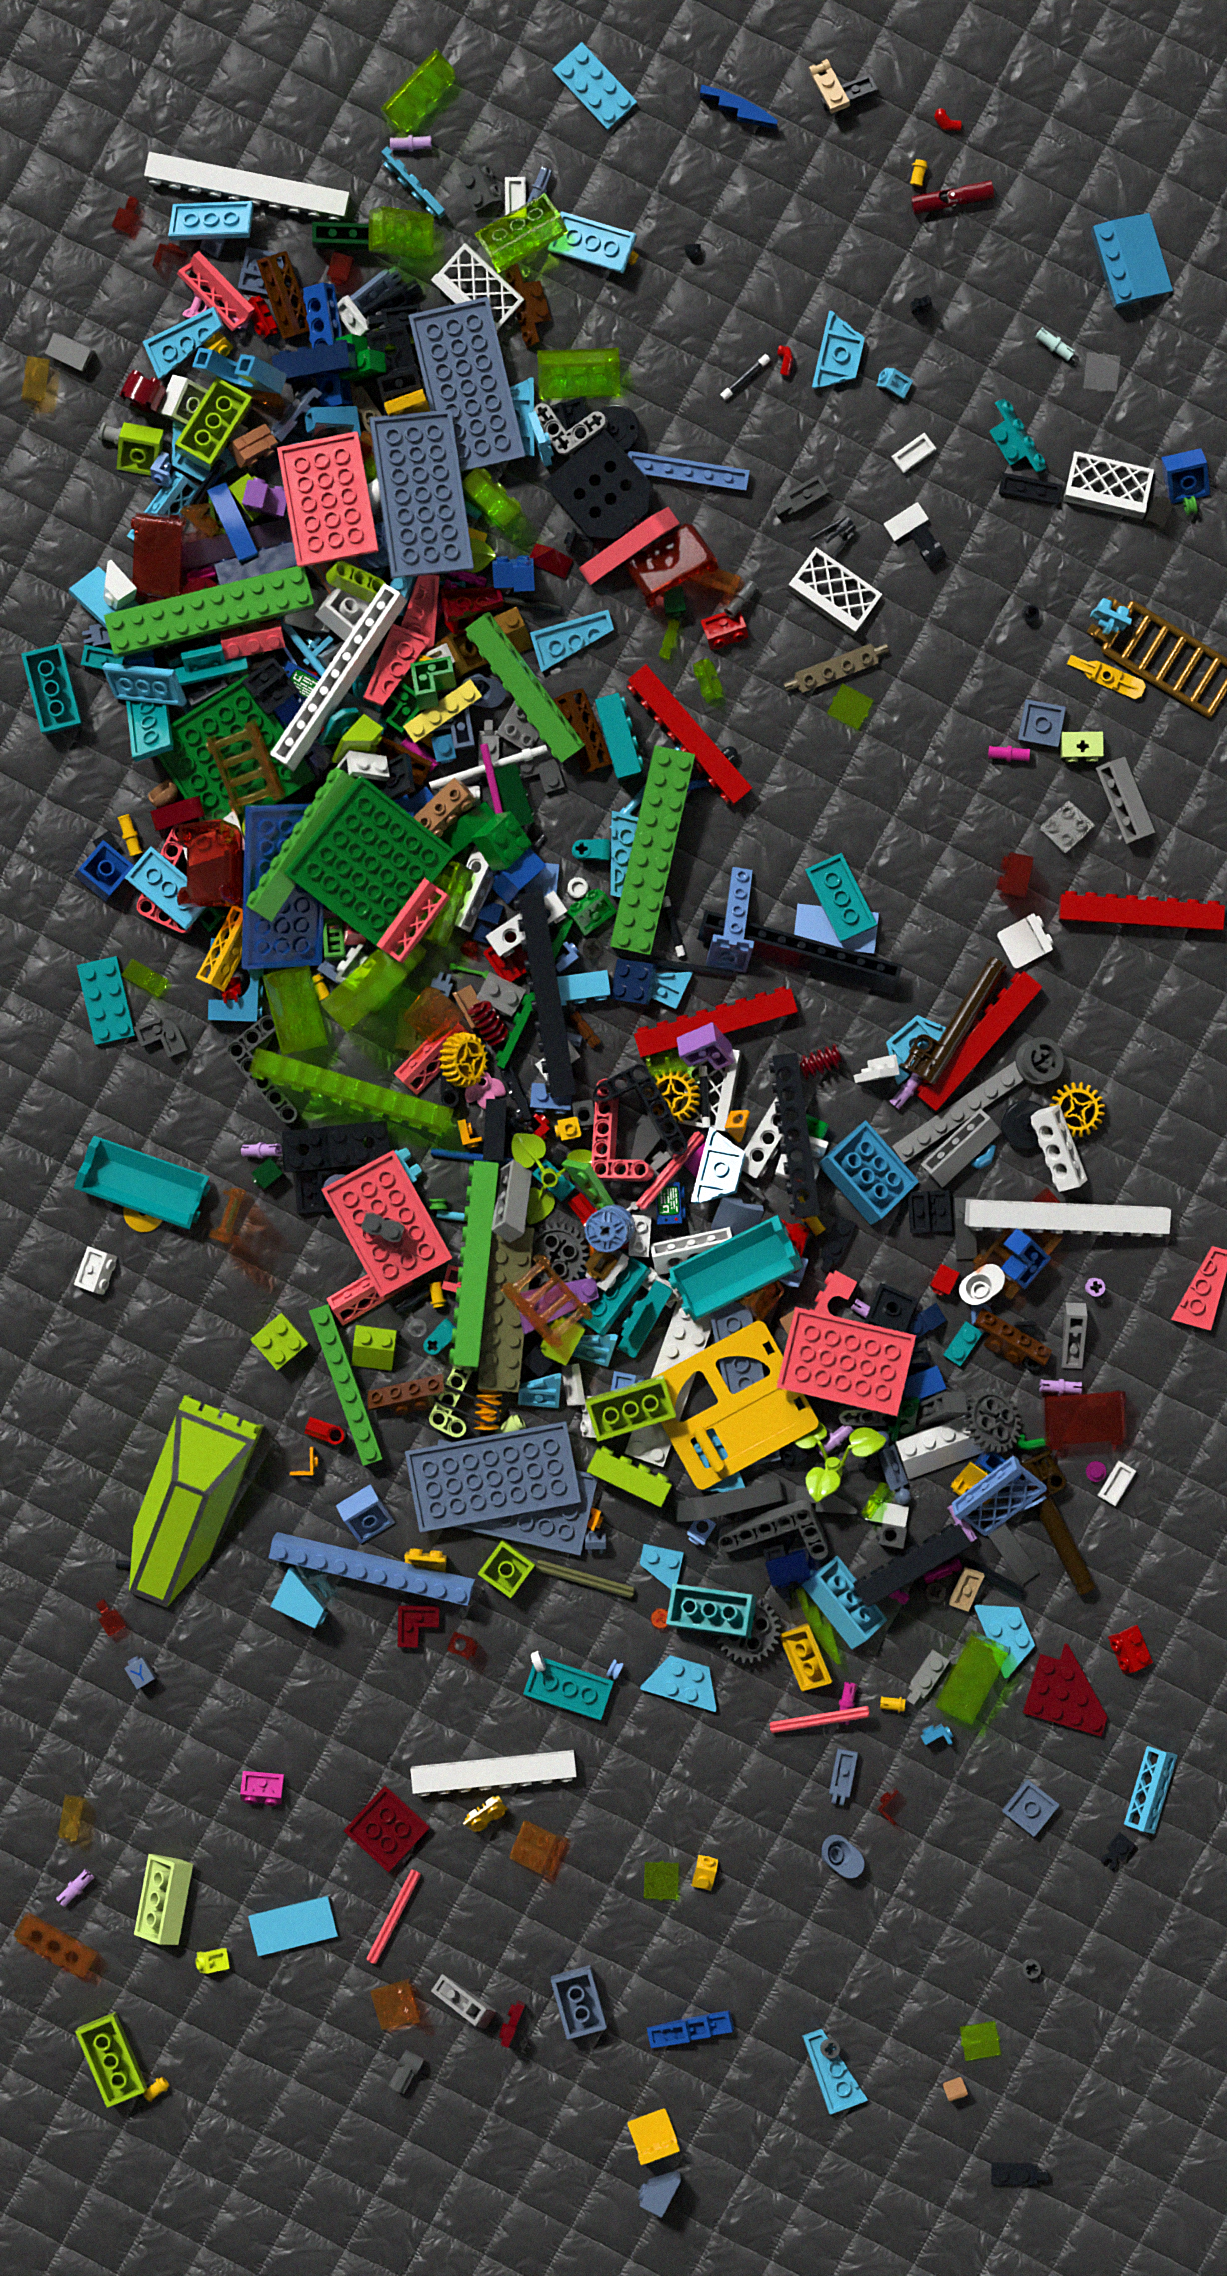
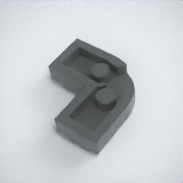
M541 754L533 757V760L526 762L523 760L516 763L522 774L521 779L540 775L545 793L565 788L558 764L551 756Z
M157 1018L134 1027L142 1047L161 1039L168 1058L188 1050L179 1028L170 1020Z

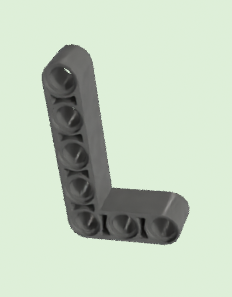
M269 1015L264 1016L231 1042L227 1048V1053L277 1116L285 1123H293L299 1116L297 1108L251 1053L278 1030L279 1023L277 1019ZM268 1019L274 1022V1028L270 1031L265 1030L263 1025ZM256 1032L258 1034V1041L251 1044L248 1041V1035ZM235 1045H240L243 1052L240 1056L236 1057L232 1054V1048ZM248 1061L255 1063V1070L253 1072L245 1070V1064ZM260 1077L268 1079L267 1087L260 1088L258 1086V1079ZM277 1092L281 1095V1101L278 1104H273L270 1097L273 1093ZM287 1108H291L294 1111V1117L291 1120H286L283 1116Z
M778 1479L705 1497L673 1501L677 1522L697 1521L782 1501L784 1496L781 1481Z
M799 1500L721 1528L718 1533L719 1548L724 1552H731L799 1528L807 1549L814 1559H823L828 1553L826 1535L811 1502L808 1500ZM801 1511H807L808 1513H807V1514H801V1513H799V1512H801ZM781 1518H788L789 1520H787V1521H782V1520H780V1519H781ZM767 1524V1525H769V1527H766V1528H765V1527H762L761 1525ZM809 1528H814L815 1530H814V1531H808L807 1529H809ZM743 1531H749V1532H751V1533H749V1534H744V1533H742V1532H743ZM728 1537L731 1538V1540L726 1541L724 1540V1538ZM816 1545H821V1546H823V1547H822V1548H815L814 1546H816Z

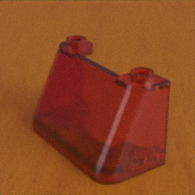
M137 512L136 516L132 517L131 529L134 530L133 576L129 580L137 588V596L168 599L182 594L183 587L180 584L183 581L182 557L183 538L185 536V533L182 532H184V526H186V515Z
M688 523L679 527L677 532L640 553L634 554L623 564L626 573L648 609L657 604L655 599L658 595L662 598L665 596V591L697 573L702 575L704 574L703 570H708L709 573H712L719 569L717 559L696 527Z
M223 819L178 825L177 840L183 847L187 848V887L179 889L177 893L178 905L182 907L239 906L242 902V833L240 828Z
M1113 1390L1110 1393L1106 1391L1058 1395V1397L1051 1395L1041 1396L1044 1441L1046 1446H1050V1449H1062V1445L1105 1441H1111V1445L1123 1444V1440H1127L1126 1391Z

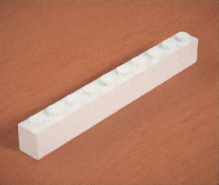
M153 152L148 154L144 173L145 179L152 185L160 186L163 183L168 184L169 188L180 190L182 187L196 194H200L201 191L207 192L209 196L220 198L221 195L227 196L229 200L235 202L240 201V199L253 201L255 206H260V203L275 210H280L281 207L295 214H300V211L306 212L314 218H320V215L326 216L328 220L340 222V219L346 220L350 194L346 191Z
M385 583L383 584L270 753L277 762L292 771L296 769L407 603V600L400 592Z
M966 1199L965 1224L970 1226L971 1230H983V1227H991L990 1230L1003 1231V1228H1011V1231H1015L1018 1228L1023 1232V1228L1031 1229V1232L1042 1233L1043 1229H1051V1233H1063V1230H1071L1072 1234H1083V1231H1091V1234L1103 1235L1104 1231L1111 1232V1235L1123 1236V1232H1131V1236H1143V1233H1151L1152 1237H1163V1234H1170L1171 1209L1167 1207Z

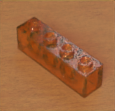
M30 1912L25 1914L13 1935L21 1945H30L34 1948L33 1951L41 1956H49L54 1964L60 1967L62 1965L70 1969L69 1972L77 1977H80V1975L84 1977L99 1953ZM39 1931L42 1934V1939L35 1940L32 1937V1932ZM50 1942H58L60 1945V1950H52L50 1948ZM68 1952H75L78 1959L76 1961L69 1960Z

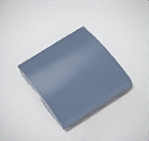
M247 246L238 288L267 294L257 260L277 253ZM276 258L279 267L283 269L282 258Z
M724 1196L721 1198L711 1228L718 1230L730 1227L732 1237L760 1223L764 1212L763 1205L743 1204L742 1198Z

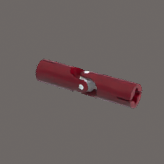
M988 180L964 185L958 189L951 188L911 196L912 210L914 215L958 204H969L993 199L994 189L992 181ZM947 194L948 203L942 202L940 197Z

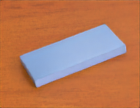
M797 904L794 935L855 952L874 954L877 927L839 943L822 906ZM871 912L878 925L879 913Z

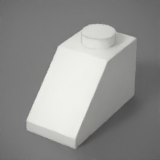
M109 560L103 598L108 606H112L117 611L135 599L137 588L116 564Z

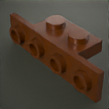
M517 263L505 270V277L507 283L525 299L516 309V317L520 324L522 339L527 349L540 342L535 324L548 322L551 320L541 281L523 283ZM511 294V299L515 304L518 299Z
M984 1308L981 1309L974 1322L976 1326L990 1333L984 1346L1017 1366L1020 1365L1026 1356L1045 1366L1052 1352L1047 1346Z
M444 1374L368 1391V1410L372 1411L389 1407L396 1415H406L409 1412L424 1411L427 1408L434 1407L432 1396L445 1393Z

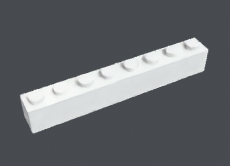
M574 1750L412 1766L410 1769L413 1794L418 1793V1796H428L433 1791H438V1794H448L453 1789H458L459 1792L471 1791L472 1787H479V1790L491 1789L492 1785H499V1788L511 1787V1783L527 1786L532 1785V1781H540V1784L552 1783V1779H560L561 1782L572 1781V1777H576Z

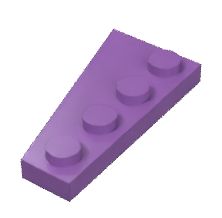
M589 1277L516 1293L522 1331L526 1334L598 1298L596 1279Z

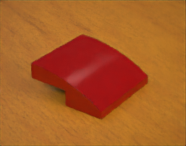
M514 932L510 933L505 937V940L513 943L516 940V934ZM520 943L513 948L515 952L506 958L503 955L498 957L492 946L483 952L497 975L509 982H513L526 973L524 960H527V954L522 952Z

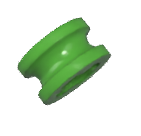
M1191 496L1190 499L1183 498L1186 515L1189 516L1192 512L1197 514L1195 497Z
M429 1199V1202L432 1203L429 1209H448V1206L445 1205L447 1199Z

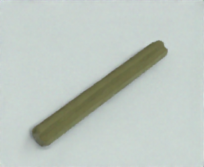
M538 1560L536 1564V1570L628 1598H632L634 1594V1588L628 1585L543 1560Z

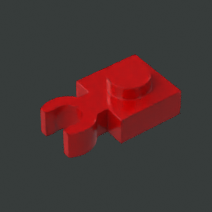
M241 977L231 978L225 991L220 990L224 1004L227 1003L228 999H234L235 1002L239 1001Z

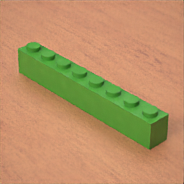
M487 612L465 628L468 639L477 645L481 657L485 660L487 659L490 663L492 672L503 681L505 690L513 695L518 708L524 710L528 722L537 728L541 740L550 746L551 753L557 760L559 759L560 762H563L585 746L490 612Z
M337 767L328 774L327 781L317 791L315 800L305 809L304 817L294 826L292 835L283 843L279 855L271 861L268 872L260 878L259 886L249 895L246 904L249 908L269 921H273L297 884L283 872L355 782V778Z
M327 1304L310 1310L312 1322L362 1464L364 1466L379 1461L384 1457L332 1309Z

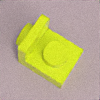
M226 1948L197 1952L195 1962L200 1973L208 1974L230 1969Z

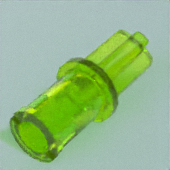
M879 1483L873 1495L868 1497L869 1501L861 1512L864 1518L871 1519L877 1509L882 1507L883 1500L890 1492L889 1486L884 1489L887 1485L886 1483Z

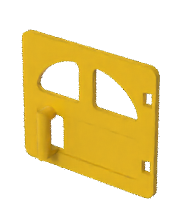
M755 1321L654 1376L664 1375L674 1409L682 1386L696 1371H701L705 1375L718 1399L717 1404L684 1422L678 1421L676 1417L660 1422L698 1489L703 1490L815 1430L818 1426V1419L804 1394L776 1387L783 1355L766 1324L762 1321ZM767 1341L770 1342L775 1351L769 1355L763 1346ZM730 1356L750 1357L766 1364L770 1368V1374L745 1389L732 1394L716 1367V1361ZM798 1397H800L805 1406L800 1411L794 1402ZM710 1428L715 1430L728 1454V1457L724 1460H721L707 1434V1430ZM692 1438H696L711 1467H704L691 1443Z

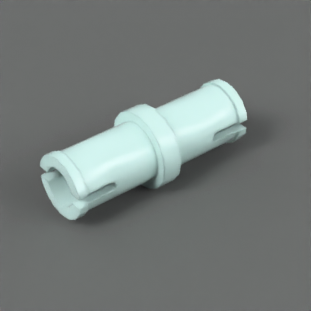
M1043 327L1035 336V339L1049 347V351L1056 352L1066 361H1069L1075 352L1074 349L1060 341V337L1056 338Z

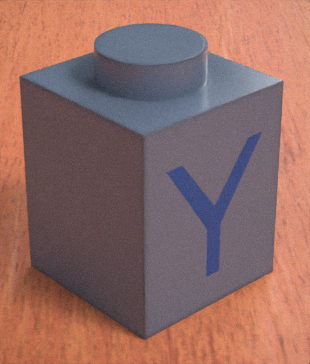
M135 1656L127 1661L128 1666L124 1669L136 1689L156 1678L155 1673L144 1656L140 1659L138 1656Z

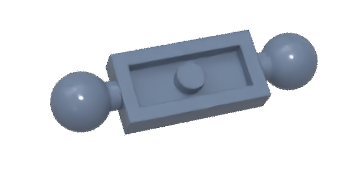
M878 1431L879 1434L886 1438V1443L880 1451H877L890 1490L896 1489L895 1500L897 1503L907 1504L911 1500V1493L903 1486L908 1484L895 1445H888L890 1436L886 1431Z

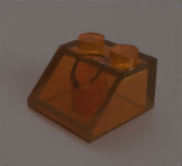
M426 986L402 1018L432 1044L452 1031L465 1014L440 990Z

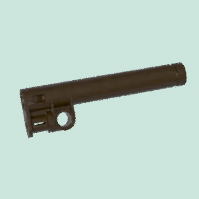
M990 956L939 1040L937 1041L926 1034L917 1036L909 1050V1056L904 1063L899 1064V1068L924 1084L934 1087L1007 966L999 959ZM924 1041L929 1047L922 1050L917 1044Z
M1049 1449L1020 1463V1465L1047 1487V1490L1032 1502L1043 1496L1047 1497L1034 1507L1073 1586H1075L1077 1595L1080 1596L1095 1589L1096 1585L1091 1579L1084 1560L1051 1495L1064 1488L1066 1479L1051 1456L1052 1449ZM1021 1475L1020 1479L1024 1480L1025 1476ZM1058 1475L1061 1478L1060 1485L1052 1486L1051 1478ZM1036 1485L1027 1486V1491H1034L1038 1487Z

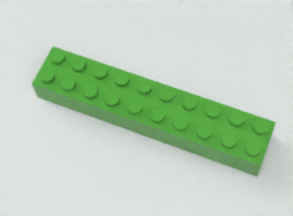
M295 566L105 614L104 619L116 659L298 613L315 607L305 567L299 568Z
M654 745L610 941L611 947L648 955L651 954L695 758L693 753Z
M474 1161V1166H469L468 1181H472V1186H467L466 1201L470 1202V1206H465L464 1221L468 1222V1225L463 1227L462 1242H466V1245L461 1247L460 1262H464L463 1267H459L458 1282L462 1283L461 1288H457L456 1302L459 1303V1308H455L453 1323H457V1329L453 1328L451 1343H455V1349L450 1350L449 1363L453 1364V1369L478 1370L499 1163Z

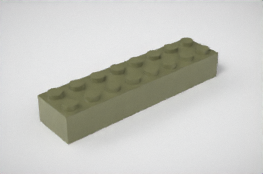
M525 1227L524 1234L511 1243L492 1232L478 1389L519 1392L524 1333L522 1331L516 1293L528 1291L534 1228Z

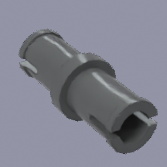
M749 580L743 589L734 595L732 602L724 609L725 614L730 618H735L742 607L748 605L749 599L759 589L758 585Z

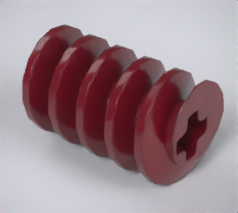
M480 1001L467 1010L466 1013L472 1015L471 1021H477L475 1027L480 1028L479 1033L485 1034L483 1039L485 1041L490 1040L488 1046L501 1042L507 1036L508 1029L504 1026L503 1021L500 1020V1016L496 1014V1010L492 1007L490 1001Z
M835 1043L832 1044V1050L826 1046L824 1047V1053L818 1049L817 1056L810 1052L809 1059L802 1055L801 1062L798 1060L800 1070L806 1081L809 1080L810 1073L814 1078L817 1077V1071L824 1075V1068L832 1072V1065L840 1069V1062H842Z

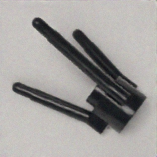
M847 516L842 520L839 518L833 524L809 537L810 540H813L835 528V532L825 540V543H829L838 535L842 538L846 536L831 558L834 560L848 540L854 536L853 531L856 529V526Z

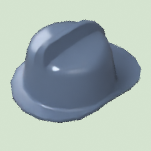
M472 673L461 681L460 686L471 679L482 695V698L471 705L493 708L500 705L506 697V690L501 682L486 678L482 674Z
M831 1835L825 1839L821 1848V1856L825 1865L833 1868L845 1878L858 1877L864 1869L862 1854L840 1835Z

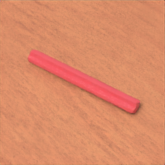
M694 1132L687 1141V1149L684 1155L678 1158L674 1157L636 1202V1206L643 1211L648 1208L702 1143L704 1136L700 1132Z
M865 1706L774 1721L770 1723L771 1733L868 1718L870 1711Z
M413 1869L410 1871L367 1956L369 1962L377 1963L421 1876V1873Z

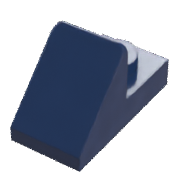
M485 900L478 916L473 940L490 944L485 936L497 929L503 905Z
M934 1303L912 1316L905 1331L908 1334L916 1335L917 1338L945 1322L946 1318L937 1303Z

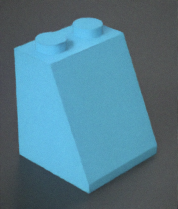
M291 1566L270 1607L313 1628L318 1624L322 1625L328 1613L324 1611L326 1605L299 1572Z

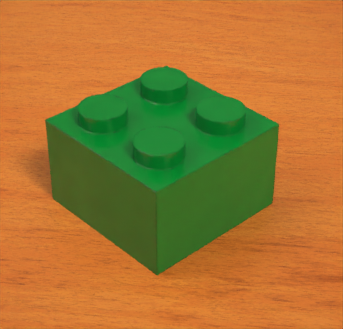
M511 811L495 814L471 837L492 871L508 869L532 845Z

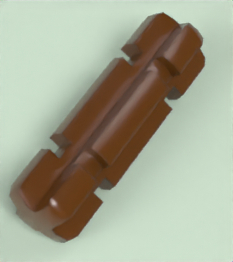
M578 1011L574 1012L569 1017V1020L572 1024H576L575 1028L585 1040H588L587 1043L590 1047H596L601 1040L597 1035L593 1034L594 1031L585 1019H581V1014Z

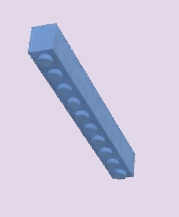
M279 1532L272 1539L269 1559L468 1606L471 1600L475 1579Z

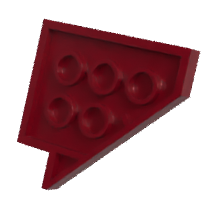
M1064 1643L1059 1659L1039 1654L1022 1712L1102 1736L1107 1715L1069 1645Z

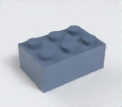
M591 1965L551 1976V1983L567 2040L607 2029Z

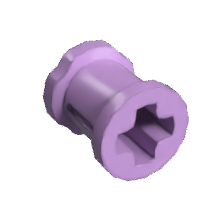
M1091 1278L1085 1284V1290L1091 1296H1100L1105 1291V1284L1101 1279ZM1094 1281L1096 1284H1100V1288L1097 1289L1096 1293L1090 1289Z

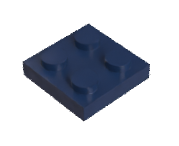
M617 959L610 999L650 1005L657 965Z

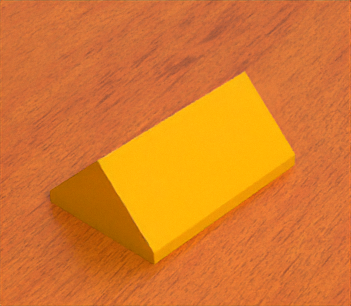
M808 1623L781 1633L779 1636L801 1691L832 1683Z

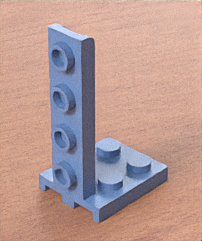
M732 867L723 936L713 934L706 966L745 973L747 971L754 941L744 939L753 870Z

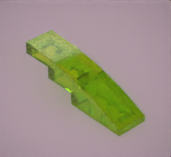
M796 1588L801 1608L813 1633L834 1662L841 1664L830 1622L822 1624L817 1605L808 1606L804 1588Z

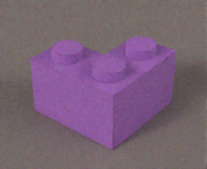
M253 478V481L247 480L242 505L248 511L285 519L287 502L284 487L275 486L274 489L269 488L265 480Z
M713 1022L677 1037L679 1056L688 1067L708 1060L716 1070H719L734 1063L732 1044Z

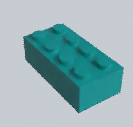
M60 643L21 653L41 733L47 735L83 726L64 646Z
M619 693L595 699L596 709L617 782L640 776L644 765L641 756L636 755L635 750H638L636 737H631L630 734L633 727L630 716L626 717L624 711H627L624 696L620 697Z
M673 1584L666 1624L671 1628L751 1639L757 1598L750 1594Z

